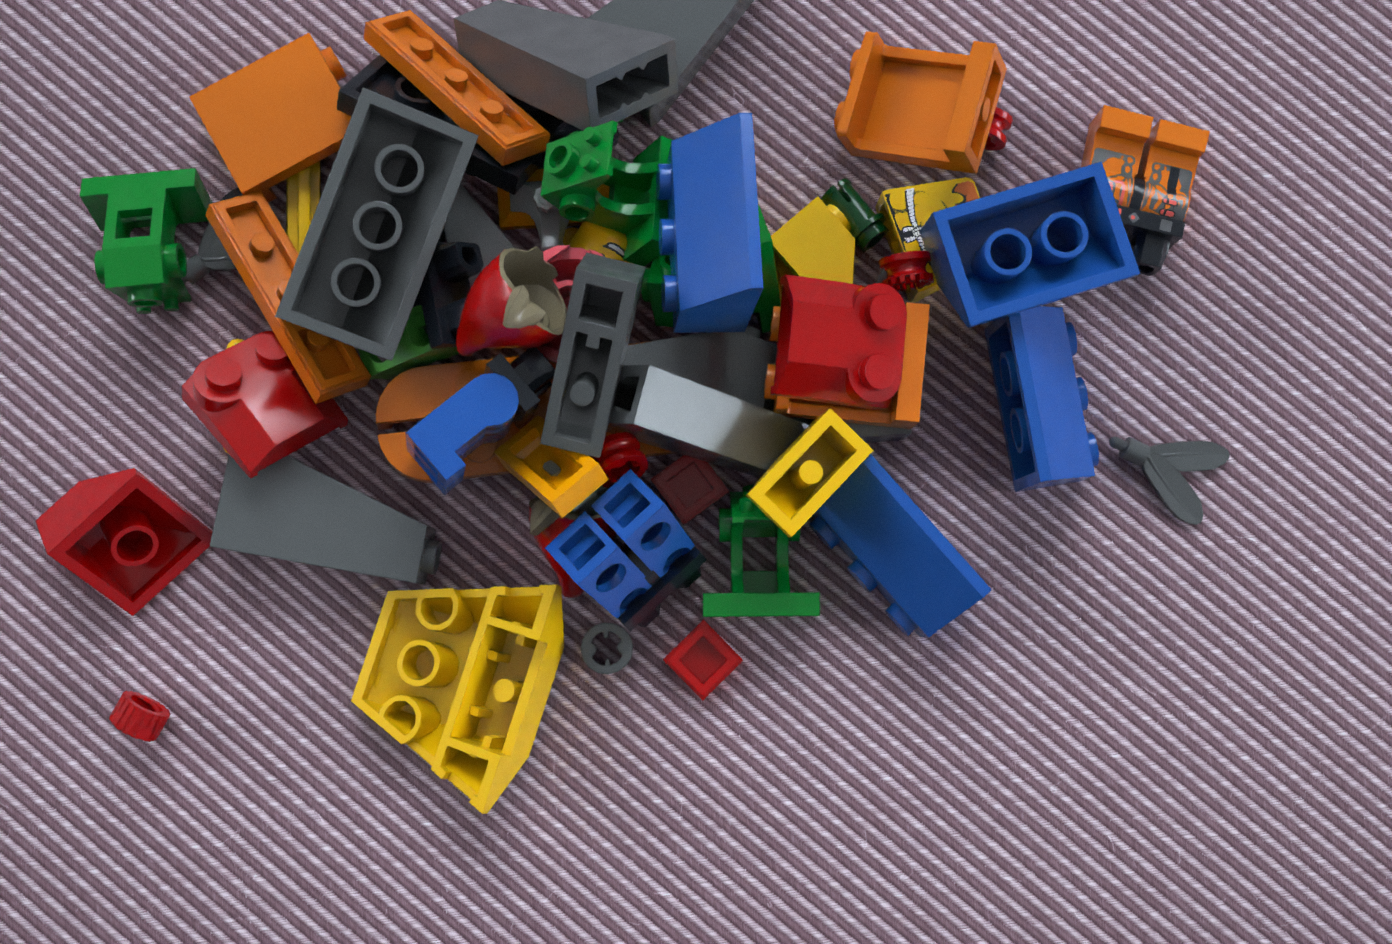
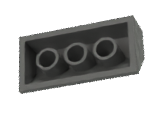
M363 87L275 317L392 361L479 135Z

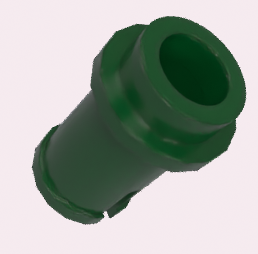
M844 178L838 181L839 190L833 185L824 193L821 200L826 206L828 204L836 206L845 215L851 226L849 232L855 238V246L858 245L865 252L879 243L889 230L884 225L886 217L883 213L875 214L853 188L849 179Z

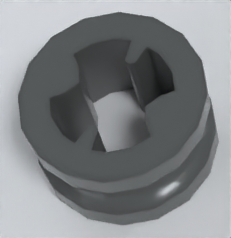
M601 623L595 625L586 632L582 639L581 654L583 661L590 669L597 673L612 674L618 672L628 664L632 657L633 643L631 636L624 628L617 624ZM602 632L604 638H608L609 632H613L621 639L617 649L622 656L615 664H611L610 658H608L604 665L593 657L598 648L592 641Z

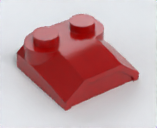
M794 275L781 276L780 285L783 287L775 377L770 395L871 410L888 409L902 380L907 310L899 292L883 283L862 286Z
M273 331L260 332L205 359L182 385V400L250 479L257 476L260 470L338 427L342 429L348 425L347 416L333 398L315 404Z

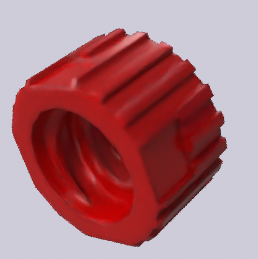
M125 691L110 714L109 720L121 732L133 738L151 742L158 738L171 713L164 705L144 694Z

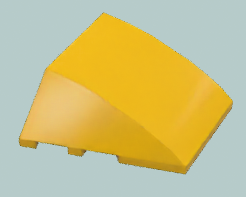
M553 584L539 585V587L514 588L500 586L487 589L461 590L454 588L388 591L351 702L400 744L408 745L432 766L431 770L441 779H447L470 799L469 803L482 814H487L530 755L564 650L561 585Z

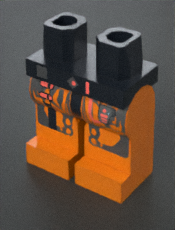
M1104 105L1089 124L1081 167L1102 161L1140 274L1153 276L1162 268L1169 249L1183 236L1184 220L1190 204L1191 188L1199 158L1205 153L1210 131L1160 119L1151 129L1154 117Z

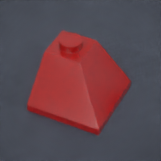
M136 468L79 481L35 520L46 553L132 616L210 547L213 532Z

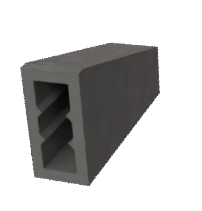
M501 0L494 1L454 18L459 53L500 90L583 131L587 127H595L612 120L618 122L678 93L675 38L671 36Z
M612 0L587 19L660 33L675 38L678 93L639 111L649 126L652 127L663 118L754 0Z
M623 365L607 432L612 434L621 432L632 433L638 438L639 442L761 478L775 460L809 425L651 365Z
M229 455L210 547L426 585L428 574L435 575L438 570L442 542L435 540V528L289 455L260 470L258 475L251 479Z

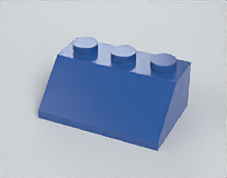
M752 113L735 114L672 140L667 164H657V199L667 200L668 219H660L659 251L660 255H670L671 275L662 276L663 312H673L674 333L745 332L762 293L763 274Z
M1102 161L933 212L920 230L925 249L931 255L930 264L937 285L968 328L1133 278L1140 274Z
M1039 306L993 320L984 329L1015 492L1074 483L1094 477V466H1097L1099 463V449L1094 434L1092 432L1087 433L1083 411L1088 408V393L1083 378L1076 377L1072 356L1077 353V337L1073 324L1071 322L1065 323L1063 307Z
M871 454L812 515L815 519L809 523V526L829 549L832 550L836 545L842 548L853 561L847 566L848 571L867 592L870 593L875 588L880 591L891 604L885 610L886 614L907 636L915 631L919 637L929 638L984 598L992 590Z

